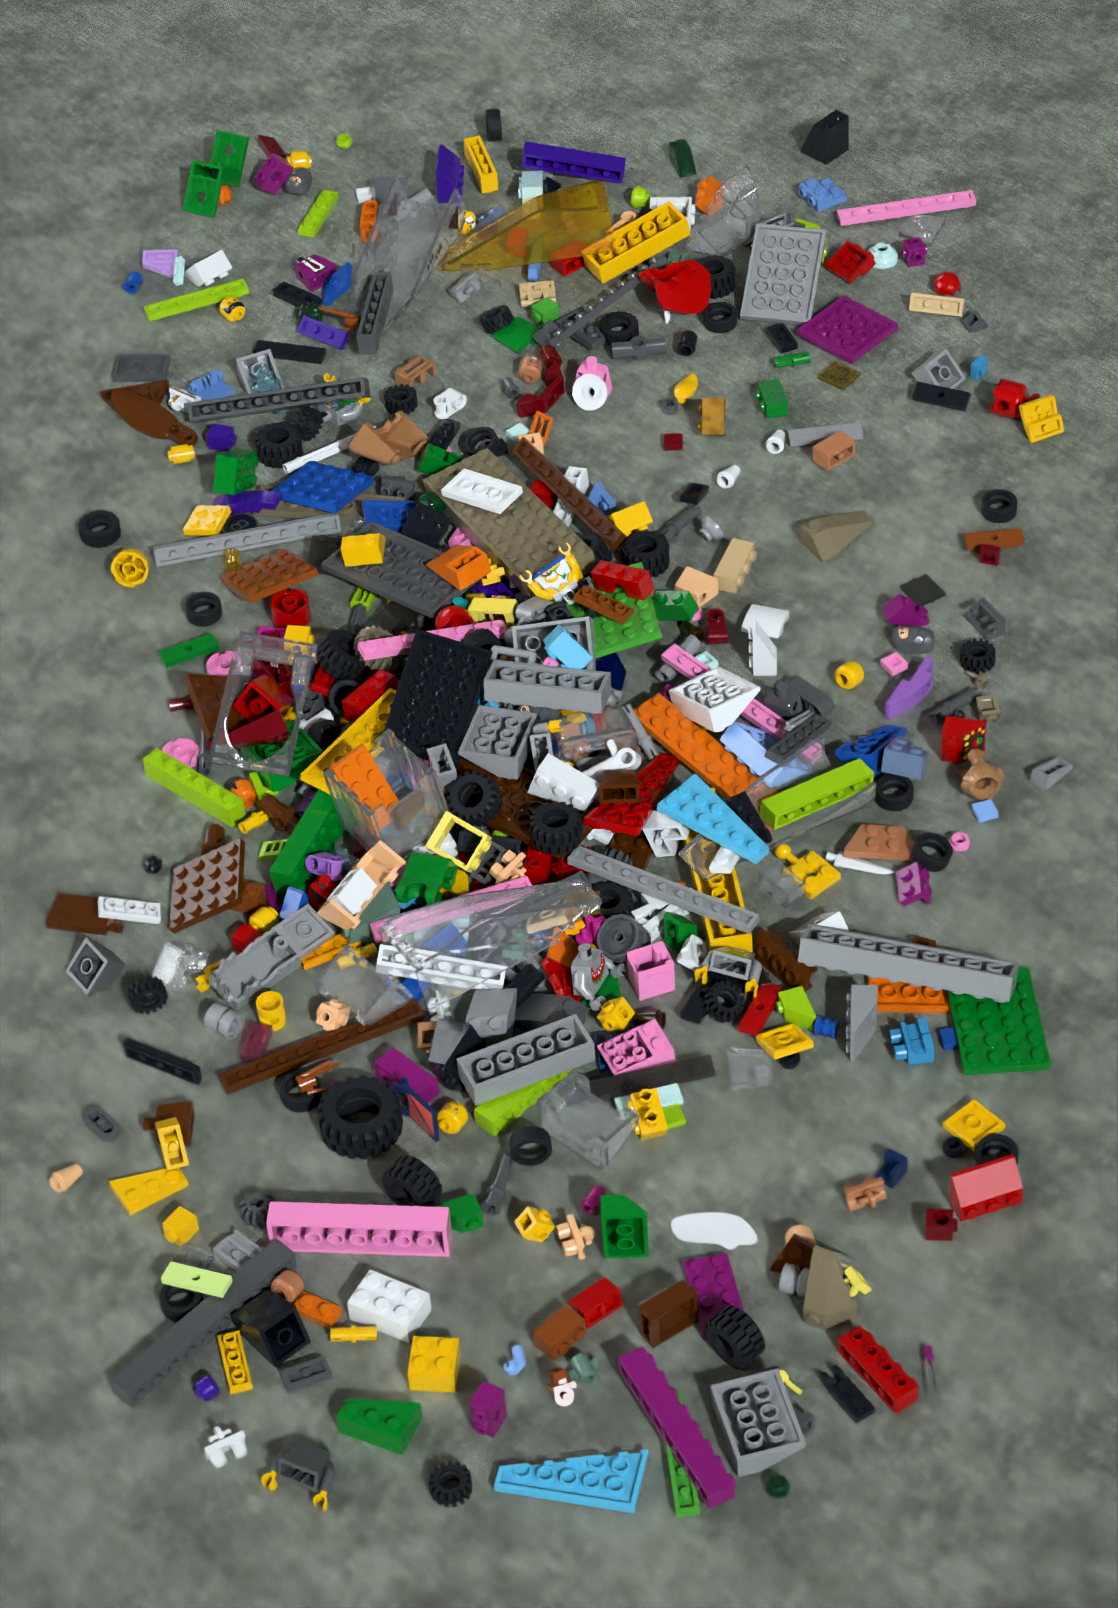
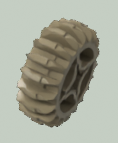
M374 625L371 627L366 626V628L359 631L353 642V649L356 651L355 655L360 657L359 661H363L365 666H369L371 670H383L392 673L400 667L405 657L403 654L364 661L357 649L358 642L393 637L394 633L390 634L387 629L383 630L380 626L378 628Z

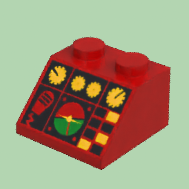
M946 716L942 730L941 761L962 764L969 760L967 754L970 749H980L985 753L986 721Z

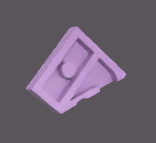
M178 249L143 250V268L173 279L175 258L178 257Z

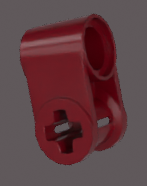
M711 609L707 613L708 645L728 644L724 612L720 609Z

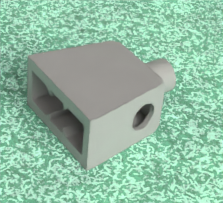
M446 744L428 748L426 750L431 774L438 793L449 794L448 789L453 787L452 781L456 782L458 779ZM443 761L445 763L444 767L440 768L438 762Z

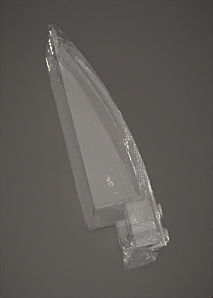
M240 631L238 642L235 643L208 763L289 777L316 661L317 644ZM256 659L269 661L272 667H278L279 663L291 665L293 667L290 687L296 708L293 731L284 746L271 757L258 762H252V759L245 761L234 751L228 736L227 721L232 704L241 690L251 680Z

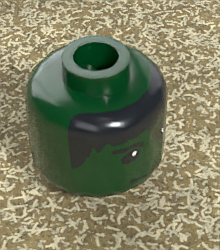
M426 492L418 499V502L441 514L444 512V502L436 493Z

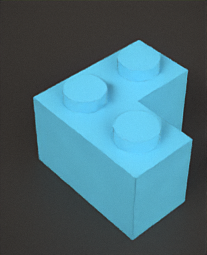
M560 624L543 640L546 645L544 649L554 660L557 658L563 662L561 664L562 667L582 669L593 658Z

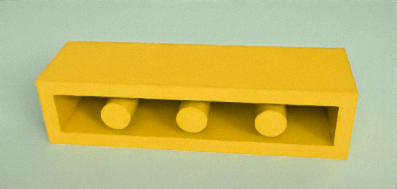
M480 135L463 139L465 157L482 194L497 191V172Z

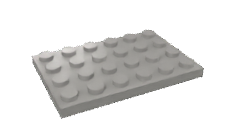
M756 223L740 319L804 325L812 319L827 234L826 230Z

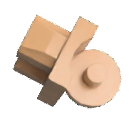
M508 850L501 860L507 866L504 868L496 862L491 867L489 873L496 879L495 885L525 876L526 869L522 867V860L526 855L523 852L517 855Z
M573 1214L566 1215L567 1222L556 1225L559 1240L571 1238V1240L562 1242L565 1257L577 1254L579 1260L585 1259L583 1251L585 1247L584 1242L586 1245L592 1243V1239L596 1234L593 1227L586 1226L585 1224H581L579 1226L580 1229H578Z

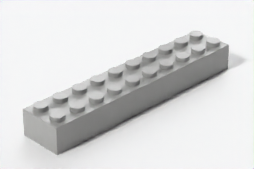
M813 924L808 925L801 937L798 962L804 963L809 967L822 966L830 971L838 969L852 975L859 973L873 979L885 978L894 983L901 981L916 987L921 985L928 986L930 989L937 991L942 989L949 990L953 994L958 995L963 993L970 994L979 999L985 997L992 998L1000 1003L1010 1001L1016 988L1019 963Z

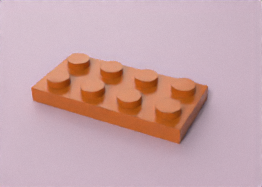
M360 744L332 765L330 769L369 833L374 835L394 820L393 812L401 803L366 746Z

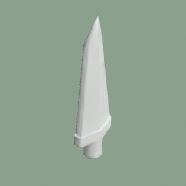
M828 852L826 855V860L834 862V866L882 875L896 873L888 868L859 858L843 857L844 852H839L838 854Z

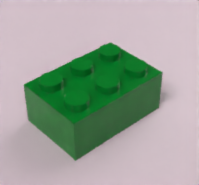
M235 448L217 454L213 492L236 495L254 488L257 482L255 470L259 462L257 451Z

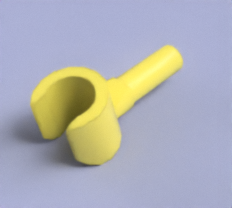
M779 1370L783 1383L798 1395H801L803 1390L789 1380L785 1370Z

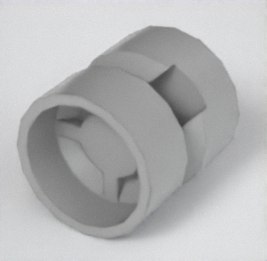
M217 1002L207 1010L204 1025L206 1028L214 1032H220L222 1036L232 1040L241 1032L244 1025V1016Z
M786 1263L780 1277L779 1292L790 1295L797 1292L799 1297L805 1298L810 1268L805 1267L803 1270H800L799 1266Z

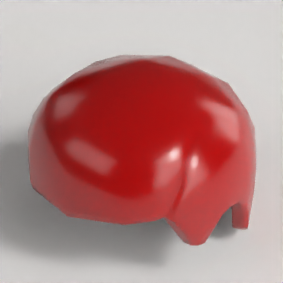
M943 272L934 280V291L938 295L945 296L949 294L954 296L957 290L961 291V283L955 273Z

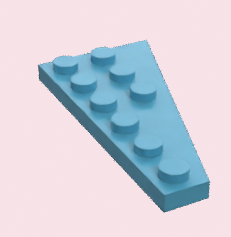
M696 773L657 804V811L754 864H757L769 854V847Z
M649 1449L641 1450V1453L628 1454V1451L619 1452V1455L606 1457L600 1454L566 1458V1461L553 1463V1460L544 1461V1464L530 1465L529 1463L499 1466L494 1490L635 1514L649 1457Z

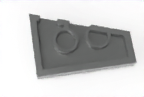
M581 307L556 321V326L559 329H564L563 325L570 320L574 321V317L581 312L584 313V310ZM591 320L570 335V337L591 350L605 343L604 335L597 326H593Z

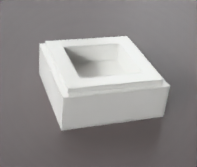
M370 187L355 189L358 204L364 203L367 200H374Z

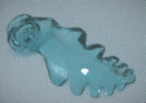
M261 364L254 374L256 378L253 379V382L257 384L253 389L260 392L282 389L281 381L278 378L274 379V373L272 371L269 372L267 364ZM285 410L272 412V414L280 416Z

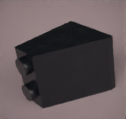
M835 110L814 124L801 148V152L827 165L849 150V116Z
M439 1018L436 1022L429 1063L448 1090L464 1092L466 1088L458 1076L457 1058L484 1049L486 1045L471 1024Z
M269 1290L264 1291L231 1314L237 1330H240V1334L273 1367H277L311 1343L296 1305Z

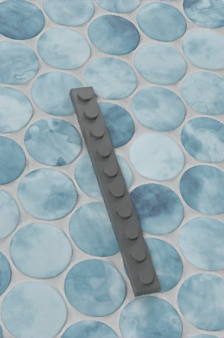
M665 255L659 258L655 256L648 260V265L644 264L637 270L643 272L647 268H660L668 260ZM633 272L627 276L628 280L618 283V288L614 287L606 292V297L598 298L595 301L597 304L589 305L585 308V313L581 312L574 317V321L570 320L563 325L564 329L560 328L553 332V337L548 340L551 347L563 342L639 284L641 280L638 273Z

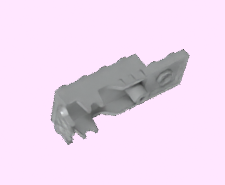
M306 904L271 928L269 932H265L263 936H259L254 942H251L239 955L236 956L232 952L228 958L222 959L218 969L210 974L209 983L234 1011H238L300 968L302 958L333 938L335 932L309 904Z

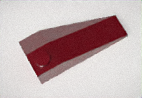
M276 710L206 743V746L211 752L274 743L280 744L288 739L287 737L291 736L286 719L279 710Z

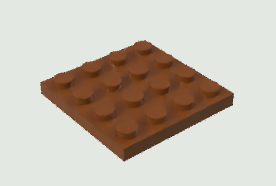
M281 549L274 555L261 557L257 562L244 564L240 569L229 570L225 575L220 576L223 585L247 602L253 603L318 576V571L316 567L290 550Z

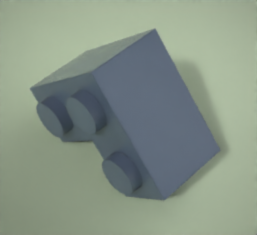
M905 737L893 738L884 748L881 772L921 780L925 775L928 751H923L921 747L913 746V742L908 741Z

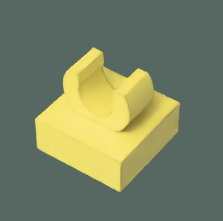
M849 1266L844 1271L848 1277L844 1279V1282L851 1285V1290L849 1291L851 1297L857 1295L858 1291L866 1295L872 1290L858 1270Z

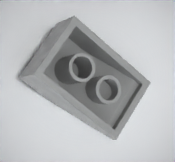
M270 349L236 359V368L246 394L284 389Z
M517 988L475 990L466 1016V1023L473 1026L486 1047L513 1038Z

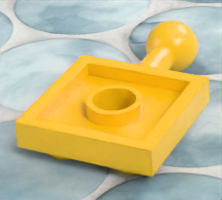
M780 843L775 848V855L779 859H786L791 863L789 867L782 871V877L810 900L841 879V873L813 850L798 859L791 853V848L786 843ZM814 873L816 876H808L807 874Z

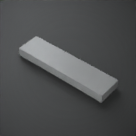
M860 422L787 430L790 447L817 444L840 430L853 440L863 439Z

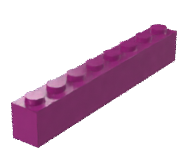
M642 1346L618 1357L620 1374L708 1508L711 1509L734 1498L736 1481L731 1473L727 1474L721 1457L715 1456L709 1439H704L699 1424L696 1421H692L687 1406L680 1403L675 1388H670L665 1373L662 1370L659 1371L656 1367L653 1355L651 1353L648 1354Z

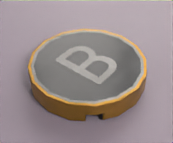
M233 514L228 517L221 529L222 534L258 527V521L250 514Z

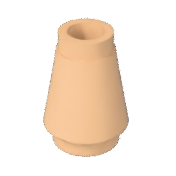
M74 1164L54 1172L49 1179L50 1185L58 1193L61 1191L65 1192L83 1174V1171L78 1164Z

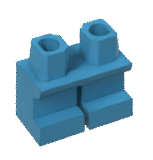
M926 1017L918 1018L917 1023L906 1025L905 1022H900V1028L889 1030L890 1043H902V1045L893 1046L895 1060L906 1059L908 1065L934 1062V1045Z

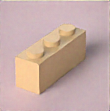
M732 538L714 573V577L718 579V590L736 594L739 586L742 587L745 574L749 573L751 563L756 560L757 551H754V542Z

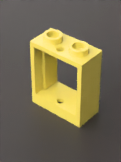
M474 597L467 608L474 620V624L487 622L484 614H504L507 628L516 626L519 621L516 617V609L518 607L516 599Z
M446 811L425 847L444 858L452 859L456 865L471 873L479 867L481 863L480 857L483 852L486 853L489 850L492 837ZM455 822L482 837L467 865L439 849Z

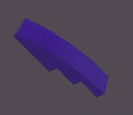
M244 491L236 495L227 494L217 497L212 506H230L232 511L230 515L246 514V512L260 513L262 508L275 510L282 499L281 492Z

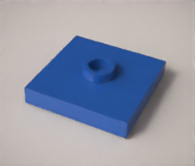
M349 262L324 281L322 303L325 306H329L351 288L352 265Z

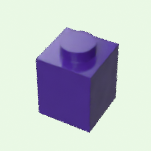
M212 424L207 433L208 447L211 450L224 452L231 450L237 441L234 427Z

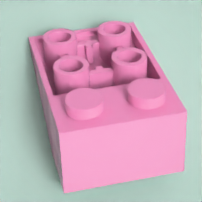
M656 1019L597 1045L614 1077L659 1073L677 1064L674 1049Z

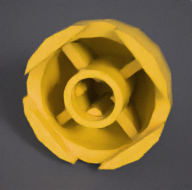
M123 549L113 559L111 573L113 572L115 580L119 584L126 587H135V585L142 584L149 574L148 558L138 549Z

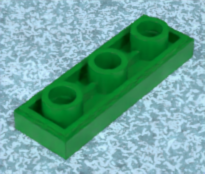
M209 633L161 650L158 653L164 666L168 668L188 660H193L196 657L210 654L213 651L219 650L220 646L213 633Z

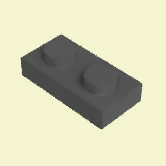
M325 1355L281 1370L288 1393L333 1379Z

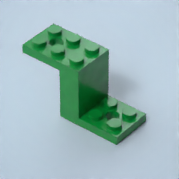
M219 130L216 131L210 163L192 160L183 211L216 217L222 184L240 187L250 137ZM229 146H232L233 152L231 155L227 154V148ZM201 193L205 194V200L203 202L199 200V195Z

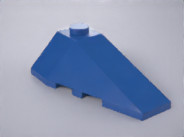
M894 725L884 726L872 731V736L858 737V741L855 743L845 742L835 750V754L844 765L860 758L874 772L875 777L881 772L884 748L893 738L904 737L907 728Z

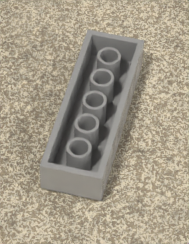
M494 659L484 678V700L494 703L502 702L511 703L512 705H529L531 707H546L554 710L564 709L572 712L582 711L591 714H602L611 694V672Z
M577 1014L457 1058L458 1076L476 1106L595 1061L594 1042Z

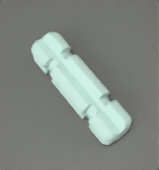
M183 256L175 258L173 275L175 286L183 284L185 267Z

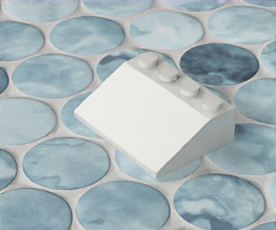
M718 666L670 689L669 694L672 704L686 718L713 732H721L737 719L758 694L760 687Z

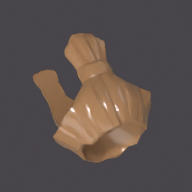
M970 749L967 758L972 766L969 770L961 769L957 771V774L962 779V791L969 797L979 801L992 799L1005 780L1003 771L985 761L984 751Z

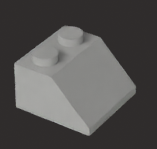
M947 349L932 355L912 372L917 382L954 389L966 379Z

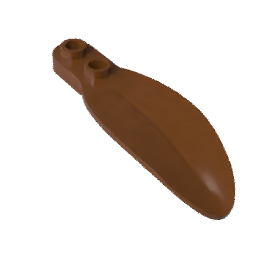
M114 389L111 392V400L116 411L133 429L153 438L170 439L179 445L188 444L195 446L197 444L198 436L196 432L179 423L177 418L163 406L124 389Z

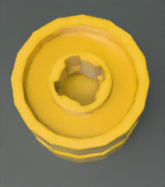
M274 991L260 994L256 1000L259 1025L262 1029L271 1032L281 1029L286 1024L283 997Z

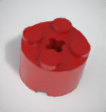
M293 588V591L284 589L272 596L273 624L277 628L287 629L288 625L306 626L311 622L309 600L304 591Z

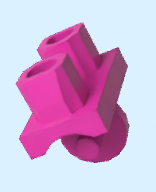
M587 914L584 916L585 928L576 934V942L579 945L593 943L599 949L597 934L606 918L603 915L594 918L591 914Z

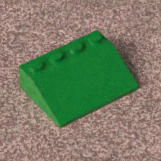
M294 720L287 721L291 736L287 737L288 739L285 742L241 748L243 760L254 772L258 773L259 778L272 792L282 791L295 783L301 777V773L324 752Z

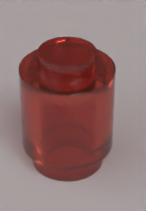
M551 345L542 347L540 358L546 369L554 362H557L559 367H561L562 359L557 349Z

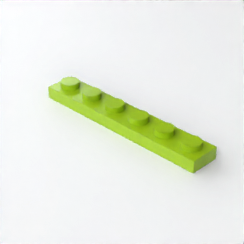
M239 279L143 306L144 312L149 322L159 320L164 317L174 316L182 312L222 302L223 299L230 296L242 297L249 294V288L244 279Z

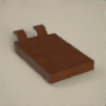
M58 893L46 921L47 929L105 936L108 931L122 933L124 925H120L122 920L98 917L97 897Z

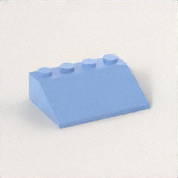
M734 721L720 738V741L725 744L724 748L732 754L735 753L738 756L737 760L744 765H748L750 767L749 771L754 775L763 778L762 782L768 787L784 788L806 782L817 776L795 756L782 766L764 757L766 751L778 741L761 729Z

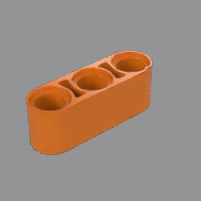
M367 200L363 203L360 220L361 240L365 244L369 240L371 244L372 240L375 242L374 235L377 240L376 230L378 231L379 225L378 202L375 200Z

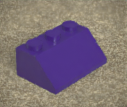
M439 145L436 170L438 203H459V196L463 194L464 165H461V158L444 145Z

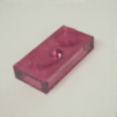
M251 1023L240 1053L241 1061L252 1062L264 1057L273 1033L272 1025Z

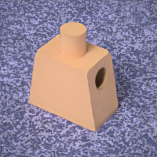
M687 566L675 584V591H689L696 603L701 607L718 594V579Z

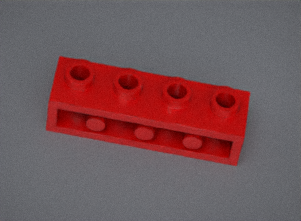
M527 844L528 850L524 851L526 857L523 859L524 865H522L526 869L524 875L528 876L533 887H548L553 868L551 864L555 862V857L550 854H544L543 851H538L535 847Z
M859 1325L838 1338V1353L895 1414L918 1400L919 1387L916 1380L904 1372L900 1363L895 1362L883 1346L880 1347L869 1331H865Z

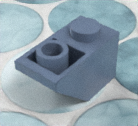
M500 205L496 209L492 207L486 213L487 215L483 213L477 218L478 223L475 226V230L498 236L515 220Z

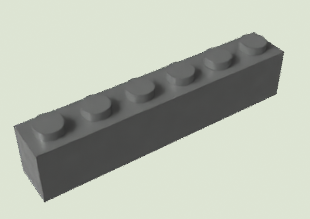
M391 272L373 274L356 336L359 354H377L394 291Z

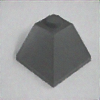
M86 937L65 972L86 995L91 996L114 983L125 967V963L113 951Z

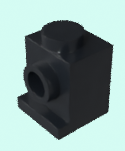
M362 456L351 466L353 472H363L373 477L380 469L379 462Z
M564 601L546 609L550 621L573 618Z

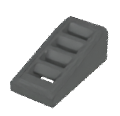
M491 840L490 842L492 843L486 853L483 852L480 857L481 863L479 867L470 874L471 877L486 886L494 877L489 873L490 870H487L484 866L487 864L492 867L496 862L503 866L504 862L501 860L508 851ZM495 851H498V852H499V855H498V856H496V855L494 854ZM491 857L495 859L494 863L489 861ZM483 871L486 873V877L481 876L479 872Z

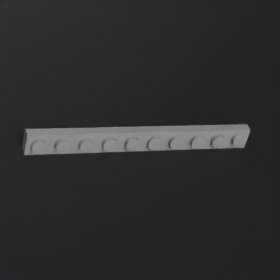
M338 512L155 546L153 547L156 566L159 567L341 532Z
M579 845L567 858V862L571 866L748 934L751 933L760 921V916L757 913Z

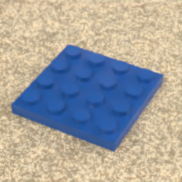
M309 461L272 491L281 492V500L337 513L374 483V477L363 472L355 473L349 469H341L333 465Z

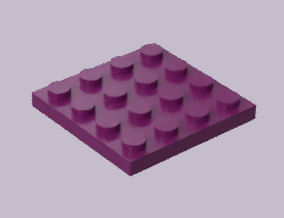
M843 295L798 328L797 335L853 364L897 331L898 323Z

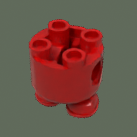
M1001 378L999 385L995 387L993 397L996 398L995 403L993 402L991 405L990 413L1014 420L1022 419L1019 405L1040 398V394L1034 393L1029 398L1027 397L1026 385Z

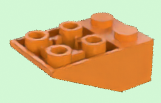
M456 545L426 564L427 567L460 591L491 572L487 554L476 546Z

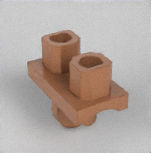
M871 1176L864 1179L862 1184L844 1186L847 1209L850 1212L867 1205L872 1209L876 1207V1202L887 1198L882 1177L874 1179Z

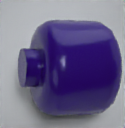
M205 1375L195 1382L196 1389L194 1392L198 1398L201 1397L204 1401H209L220 1393L219 1387L211 1375Z

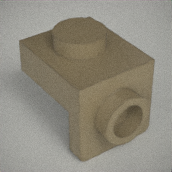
M996 694L976 697L979 720L993 723L1000 719L1002 712L998 707Z

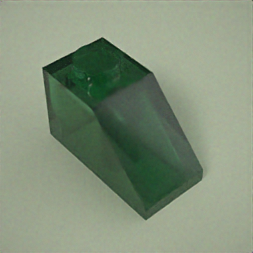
M686 139L669 142L670 160L679 177L696 175L691 148Z

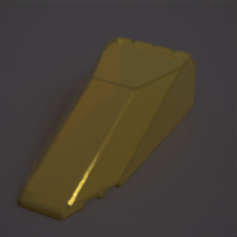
M598 180L590 181L533 198L441 253L442 271H461V266L473 265L474 270H479V265H491V270L615 251L606 183Z

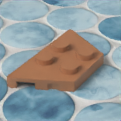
M861 824L844 848L843 857L914 861L911 850L915 842L903 826Z

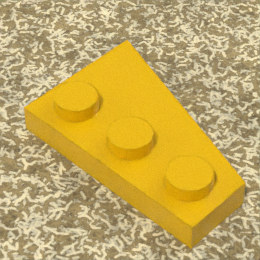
M166 1168L109 1181L110 1188L130 1215L189 1186L187 1178L179 1168L167 1170Z

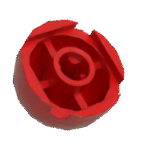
M452 605L438 613L435 620V629L474 624V620L467 609L462 606Z

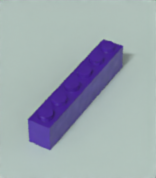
M525 141L521 167L622 184L626 158Z

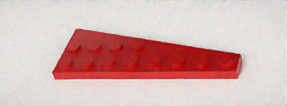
M659 754L635 774L639 784V802L599 804L584 817V825L591 826L594 829L610 830L612 833L620 832L634 836L640 835L680 764V760L675 755Z

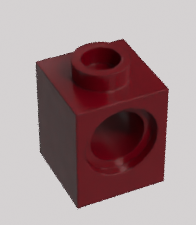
M926 1208L925 1240L953 1241V1232L958 1231V1219L953 1218V1209Z

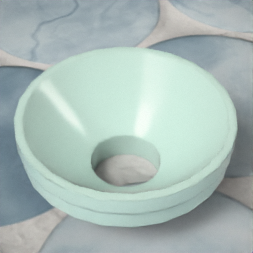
M880 242L868 250L875 257L874 261L876 264L873 266L874 268L887 269L894 266L898 261L897 251L889 244Z

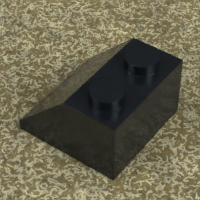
M418 502L401 534L437 549L447 533L452 519Z

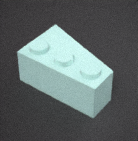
M543 170L522 171V177H519L518 193L519 198H522L523 220H543Z

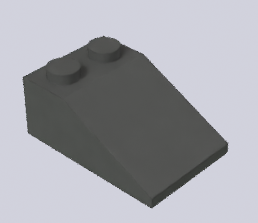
M532 993L516 1009L515 1023L531 1031L577 1014L581 1023L584 1024L585 1005L568 996Z

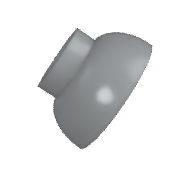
M706 516L701 523L702 528L699 530L701 536L707 542L722 539L724 537L723 531L710 517Z

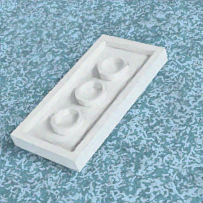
M463 469L441 489L444 497L501 514L523 493L522 486Z

